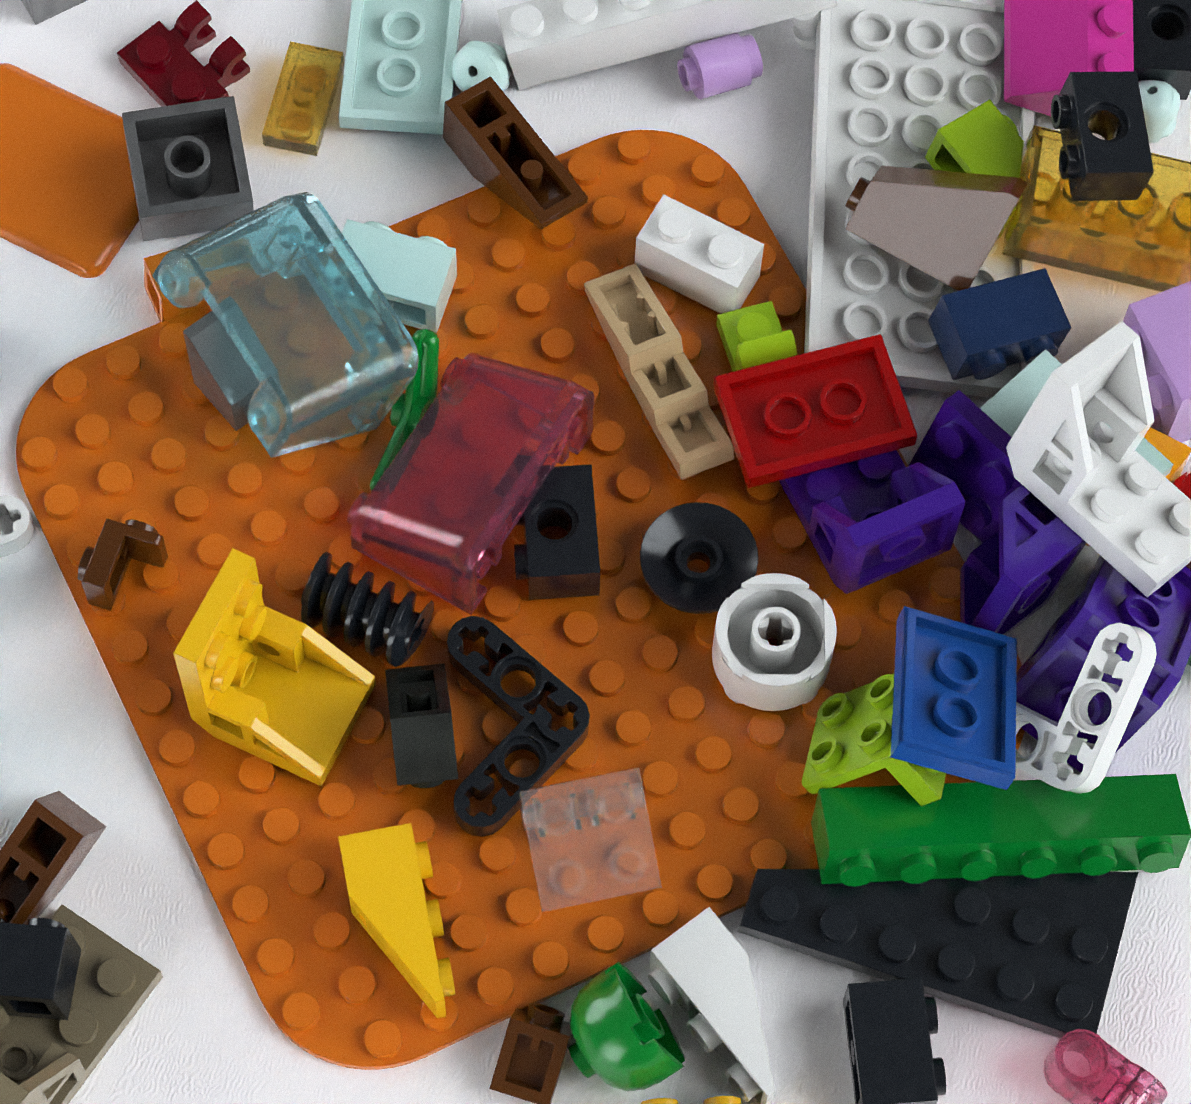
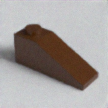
M491 76L445 101L444 141L477 181L538 228L543 229L587 203L588 196Z
M60 791L35 799L0 850V918L5 923L28 924L29 919L39 918L77 871L107 826Z

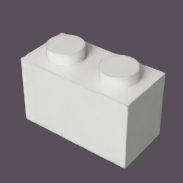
M663 194L636 237L635 263L644 276L722 314L740 309L760 277L764 244Z

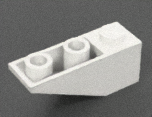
M708 907L651 950L649 968L652 972L648 975V979L664 1002L671 1005L676 1001L691 1019L686 1023V1026L697 1044L707 1053L715 1049L727 1064L729 1069L725 1071V1075L737 1094L746 1102L754 1098L758 1104H772L775 1086L749 957L717 915Z

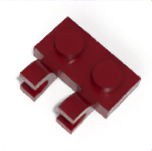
M197 0L180 14L174 28L170 31L158 21L117 52L120 64L161 107L229 97L225 88L251 72L249 65L243 60L246 56L245 49L232 36L215 49L209 59V63L204 67L191 54L196 48L202 47L216 37L215 30L208 24L212 20L211 14Z

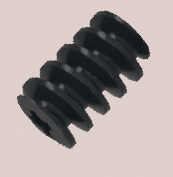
M328 552L322 554L314 565L302 593V622L311 628L322 623L323 632L333 638L343 633L344 641L352 647L360 646L365 641V651L369 655L377 657L386 651L387 662L390 665L397 667L404 664L417 650L426 635L434 611V602L431 600L418 613L414 611L417 597L415 592L410 590L399 603L393 601L396 587L394 582L388 581L378 593L372 591L374 573L366 572L355 584L351 582L354 568L352 563L347 561L334 574L330 572L332 554Z

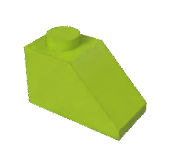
M988 100L938 129L924 158L934 170L1020 178L1024 141L1019 136L1014 122L1008 116L1001 114L993 102ZM1016 206L1014 207L1011 215L1009 216L998 238L1002 236L1005 228L1007 227L1009 221L1015 213Z

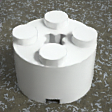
M767 573L751 577L743 582L741 587L726 598L720 606L715 625L712 662L716 676L724 687L725 694L735 703L745 704L764 711L787 710L813 700L823 685L829 672L837 636L836 620L833 610L825 598L822 600L814 591L809 589L810 584L800 578L781 573ZM767 639L777 640V646L770 645Z

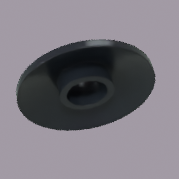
M687 503L667 510L650 525L641 544L640 566L648 587L665 604L687 613H713L719 611L725 599L740 588L743 582L756 575L758 549L750 529L731 511L709 503ZM699 559L706 562L709 568L703 573L691 571L687 564L692 560Z

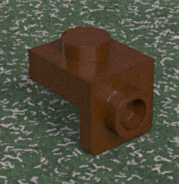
M106 518L95 548L88 546L85 549L78 568V580L82 582L88 604L111 611L131 559L164 567L168 554L163 536L154 527L138 520H126L125 523H120Z

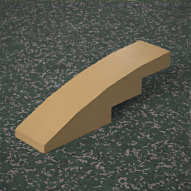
M636 263L585 282V292L614 355L655 435L681 480L733 460V443L711 410L708 403L707 389L683 352L682 336Z

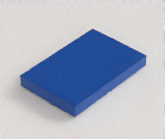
M904 606L897 618L891 758L1007 790L1015 779L1017 639Z

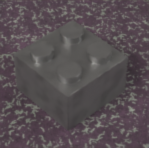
M234 96L122 113L143 241L254 224L253 197Z

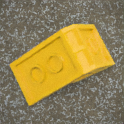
M232 548L173 652L190 717L215 738L322 786L376 686L375 676L308 625L264 606L262 597L263 585L259 582L255 558Z

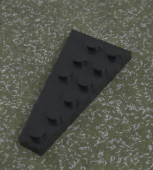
M757 869L737 932L885 981L922 978L925 994L1090 1047L1095 1042L1138 872H1108L1097 876H1090L1084 873L1050 874L1042 878H1027L1023 875L994 876L981 881H969L964 878L931 879L919 884H910L904 881H883L852 887L842 883L821 884L819 869Z

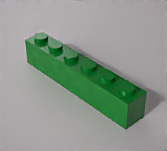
M1176 774L1104 777L1100 785L1094 790L1081 794L1057 789L1040 779L1014 780L1007 790L979 782L944 783L941 799L920 806L902 785L820 788L811 821L821 884L842 883L852 887L883 881H904L910 884H919L931 879L950 878L981 881L994 876L1023 875L1027 878H1042L1050 874L1084 873L1090 876H1097L1110 871L1128 870L1159 873L1168 869L1179 868L1191 838V829Z

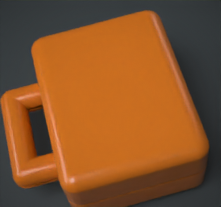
M1 63L0 238L80 277H98L106 271L139 221L123 119L121 116L15 65Z

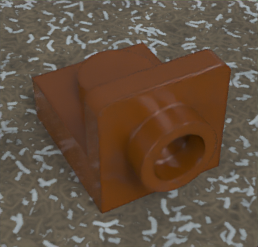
M530 1003L528 1009L517 1008L510 1017L489 1089L535 1104H551L567 1049L573 1038L570 1023L563 1021L565 1013L556 1008L538 1003Z

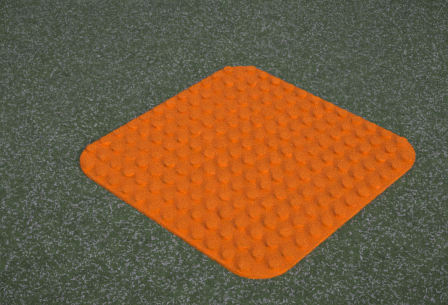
M657 130L623 131L598 138L555 156L588 196L586 204L543 229L538 228L485 186L388 226L394 232L415 238L421 236L437 238L447 246L456 248L457 278L436 333L439 338L437 398L441 405L439 421L432 436L427 441H424L398 490L392 497L379 498L374 496L370 490V481L396 428L391 424V410L396 398L406 391L411 338L420 329L329 304L326 274L336 249L258 281L257 285L220 298L215 303L184 313L168 321L159 322L73 359L45 381L33 396L24 412L16 443L17 469L24 492L256 992L272 1021L289 1040L302 1050L328 1063L361 1070H380L411 1064L510 1018L517 1008L528 1009L530 1003H542L596 977L617 962L624 964L651 951L708 907L712 909L718 918L744 907L757 869H819L811 826L818 793L810 794L802 786L801 782L820 706L827 698L834 694L845 693L874 682L882 675L894 674L897 618L904 606L960 622V569L965 562L954 543L949 551L845 594L832 582L779 481L747 488L734 446L733 460L681 480L655 435L604 334L585 292L584 283L635 263L636 237L663 194L764 244L760 277L741 308L772 301L782 331L792 330L795 337L797 354H804L806 288L738 173L719 154L685 136ZM644 276L682 336L683 352L706 387L709 406L731 440L713 387L715 376L733 372L716 326L717 315L720 313ZM229 298L238 306L276 369L282 396L275 409L266 418L256 423L248 422L237 431L194 384L183 334L186 328ZM898 449L897 452L899 453L903 463L906 467H908L907 462L905 461L903 455ZM592 464L600 561L599 596L529 600L527 579L516 580L514 545L525 544L524 526H512L510 491L521 490V469ZM700 502L721 506L737 515L753 534L758 549V566L755 576L767 573L792 575L810 584L809 589L814 591L822 600L825 598L835 616L837 636L828 675L813 700L787 710L764 711L745 704L735 703L728 698L724 692V687L716 676L712 662V646L718 611L694 614L672 608L651 591L643 577L640 566L641 544L646 531L656 518L673 507L687 503ZM106 518L120 523H125L126 520H138L147 523L163 536L168 554L164 567L131 559L111 611L88 604L82 582L78 580V568L85 549L88 546L95 548ZM549 526L540 532L548 539H561L568 534L564 528L559 526ZM232 548L255 558L259 582L263 585L262 597L264 606L302 622V593L314 565L325 552L331 553L333 556L331 573L336 574L347 561L353 564L351 582L355 584L366 572L374 573L372 591L378 593L388 581L394 582L396 587L393 601L399 603L410 590L417 594L414 611L420 613L431 600L434 602L433 615L424 639L413 655L404 664L397 667L387 662L386 651L377 657L369 655L365 651V641L360 646L352 647L344 641L343 633L333 638L325 634L322 623L312 628L373 674L376 680L373 692L322 786L215 738L190 717L173 652ZM699 559L692 560L687 564L691 571L703 573L709 568L706 562ZM470 616L483 617L495 624L580 696L586 703L590 714L588 735L580 747L500 830L484 837L473 836L465 832L456 822L453 803L455 792L472 771L519 723L462 676L450 663L447 651L448 633L456 622ZM480 637L475 642L464 638L463 654L467 656L473 651L479 652L489 661V672L485 675L490 676L497 663L485 653V638ZM767 639L770 645L777 646V640ZM502 654L501 657H500V660H501L502 658H504L505 656H507V655H506V654ZM1017 654V672H1018V670H1019V669L1021 668V666H1022V663H1021V660H1020V658H1019V656H1018V654ZM444 663L452 712L458 779L445 780L442 784L431 788H417L411 784L397 786L385 670ZM516 670L504 676L501 681V687L510 696L522 697L532 692L535 687V681L527 672ZM546 691L539 704L552 716L551 729L556 732L564 726L572 731L574 729V714L569 711L561 717L547 706V696L551 693ZM537 707L531 710L530 713L534 714ZM1022 728L1016 734L1017 751L1025 734ZM528 750L514 751L505 760V768L516 777H528L535 773L539 767L538 758ZM884 768L833 788L893 786L901 784ZM494 773L489 775L494 778V790L481 801L474 796L469 798L471 809L469 815L474 817L481 811L488 816L493 814L492 799L503 787ZM946 773L944 783L976 781ZM505 788L509 796L514 794ZM411 823L415 843L427 841L433 877L422 879L426 901L438 899L444 929V936L434 937L433 941L437 960L449 958L456 994L444 997L446 1017L436 1018L352 914L338 836Z

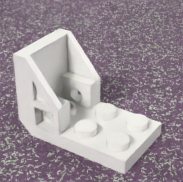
M1120 321L1051 373L1006 446L1014 478L1148 598L1191 562V499L1135 451L1153 424L1154 415L1140 336L1123 321Z

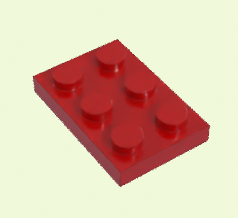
M881 334L714 377L713 387L747 488L916 444L918 435Z

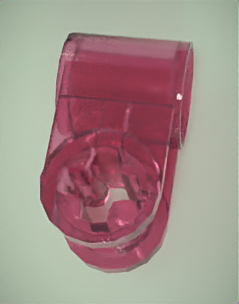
M1077 1029L1066 1033L1048 1052L1044 1061L1043 1073L1047 1084L1071 1104H1124L1130 1095L1132 1096V1101L1129 1104H1163L1168 1097L1166 1088L1154 1075L1143 1067L1131 1062L1098 1034L1090 1030ZM1076 1051L1082 1054L1088 1060L1090 1075L1083 1077L1071 1073L1064 1064L1063 1052Z

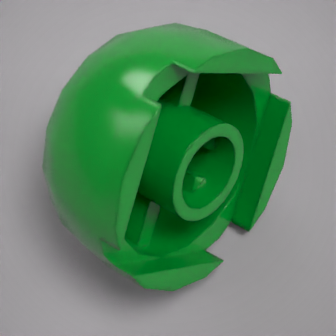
M619 962L594 977L579 991L571 1006L570 1029L576 1042L570 1045L568 1050L574 1063L585 1077L590 1078L597 1073L611 1087L624 1091L645 1090L662 1082L683 1068L684 1065L682 1063L685 1061V1055L675 1033L660 1008L655 1011L652 1010L650 1005L641 996L647 992L645 987L627 967Z

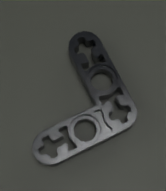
M470 616L456 622L448 633L447 651L450 663L462 676L519 723L472 771L455 792L453 803L456 822L465 832L473 836L484 837L500 830L580 747L588 735L590 714L586 703L580 696L495 624L483 617ZM480 637L485 638V653L497 663L490 676L485 675L489 672V661L479 652L473 651L467 656L463 654L464 638H468L473 642L477 641ZM502 654H506V655H507V656H505L504 658H502V659L500 660V657H501ZM516 670L525 671L534 679L535 687L526 696H510L501 687V681L504 676ZM546 691L551 693L547 696V706L561 717L569 711L574 714V729L572 731L564 726L556 732L551 729L552 716L539 704ZM537 707L536 712L531 714L530 711ZM521 749L534 753L539 760V767L536 772L523 778L510 774L505 768V760L508 755ZM494 773L503 787L492 799L493 814L488 816L481 811L474 817L469 815L471 812L469 798L474 796L480 801L485 799L494 790V778L489 776ZM505 788L514 794L509 796Z

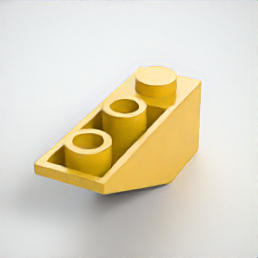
M411 823L338 836L352 914L436 1018L446 1017L444 997L456 994L449 958L437 960L433 941L434 937L444 936V929L438 899L426 901L422 879L433 877L427 841L415 843Z

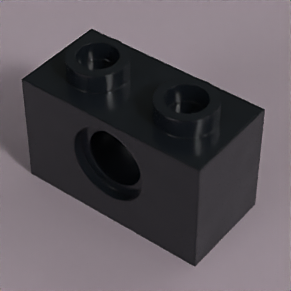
M1133 0L1134 71H1137L1138 82L1143 80L1165 81L1177 90L1180 100H1187L1191 90V0ZM1157 35L1166 36L1171 40L1162 39Z
M1137 71L1070 72L1059 95H1054L1052 99L1051 121L1054 129H1060L1063 146L1059 154V171L1062 179H1068L1071 200H1138L1152 177L1154 169ZM1092 133L1102 136L1105 140L1096 137Z
M592 464L521 469V490L510 491L512 526H524L525 544L514 545L516 580L527 579L529 600L599 596L600 561ZM549 526H559L564 528L568 534L561 539H548L540 532Z

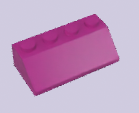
M1004 0V102L1051 117L1052 99L1054 95H1059L1070 72L1134 71L1133 0Z

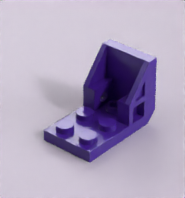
M958 390L942 404L908 466L920 462L955 481L966 501L960 523L982 542L980 546L969 554L960 569V622L1007 635L1048 603L1086 542L1014 478L1006 449L1012 437Z
M897 450L779 480L832 582L845 594L951 550L966 502L955 481L920 462L906 467Z
M1099 555L1083 592L1053 623L1018 670L1016 702L1058 723L1094 640L1100 631L1108 625L1115 623L1141 628L1151 635L1155 643L1156 659L1118 745L1117 752L1161 708L1181 680L1190 657L1191 570L1186 566L1147 598ZM1119 643L1115 653L1120 655L1122 661L1129 662L1134 651L1130 650L1127 644ZM1106 673L1103 674L1101 681L1116 684L1120 687L1123 680L1113 678L1112 675ZM1099 692L1089 702L1088 717L1095 726L1101 725L1110 716L1112 705L1108 694ZM1031 723L1021 727L1038 740L1037 730ZM1080 731L1077 734V737L1087 739L1088 743L1095 744L1098 736ZM1070 755L1067 763L1081 773L1084 764L1077 760V756Z

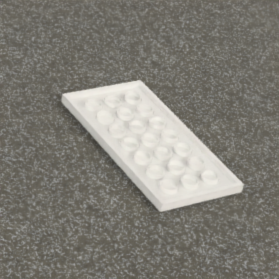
M837 0L838 6L820 11L818 24L816 25L804 353L881 334L900 387L950 393L960 390L966 395L992 398L1027 366L1026 362L1009 365L999 374L987 379L976 380L974 375L953 381L928 320L941 296L956 292L957 290L846 230L845 228L854 211L846 208L845 205L861 176L871 181L881 165L934 170L924 157L938 129L984 102L991 100L1001 114L1008 116L1014 122L1019 136L1024 141L1020 179L1028 184L1017 202L1015 213L1002 236L994 243L970 288L1033 271L1034 111L1004 102V0Z

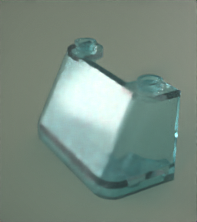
M308 192L280 197L168 252L152 275L163 295L180 309L196 306L204 298L249 365L260 384L249 402L247 412L248 423L271 458L377 429L415 377L418 370L419 356L412 336L322 203L313 194Z

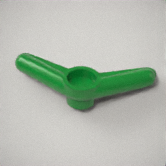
M417 330L411 338L406 391L396 398L390 415L391 424L396 428L370 481L372 494L379 498H389L396 493L424 441H427L432 436L439 421L441 411L440 401L437 398L439 338L432 330Z

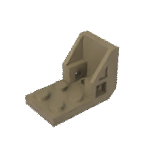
M61 904L51 919L62 923L68 928L82 949L68 1020L9 1016L4 1007L0 1005V1104H69L163 978L159 969L63 904Z

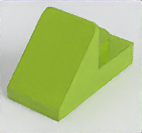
M772 301L717 315L716 326L733 372L798 355L792 330L782 331Z

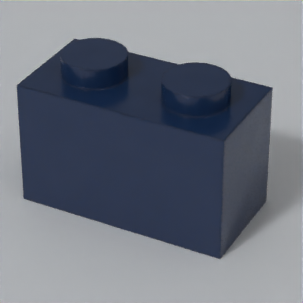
M1046 268L942 295L928 320L953 381L974 375L976 380H983L999 374L1009 365L1024 361L1028 365L1045 349L1052 356H1056L1058 348L1072 328Z

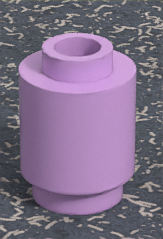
M738 33L686 46L683 52V59L678 60L677 69L685 91H693L695 96L701 100L751 85L752 79L762 76L763 63L759 47L753 36L750 34L740 36Z

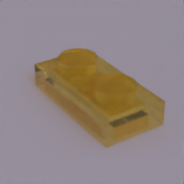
M290 41L262 132L264 146L313 156L318 155L344 67L343 52Z

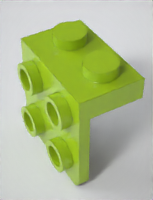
M885 674L874 682L845 693L834 694L822 703L817 713L801 782L802 786L810 794H817L820 788H833L886 768L920 806L941 799L946 773L891 758L894 674Z

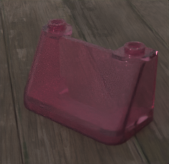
M474 352L469 353L463 360L455 357L450 362L441 379L440 387L442 390L371 493L362 492L353 503L347 516V523L352 525L350 537L353 549L472 615L487 592V587L478 583V579L481 580L486 575L491 564L494 566L498 564L502 558V544L556 463L564 465L569 457V451L578 455L591 436L594 406L593 392L574 381Z

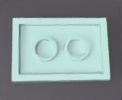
M352 0L339 109L340 128L443 135L444 103L454 96L455 81L452 74V62L458 52L463 0Z

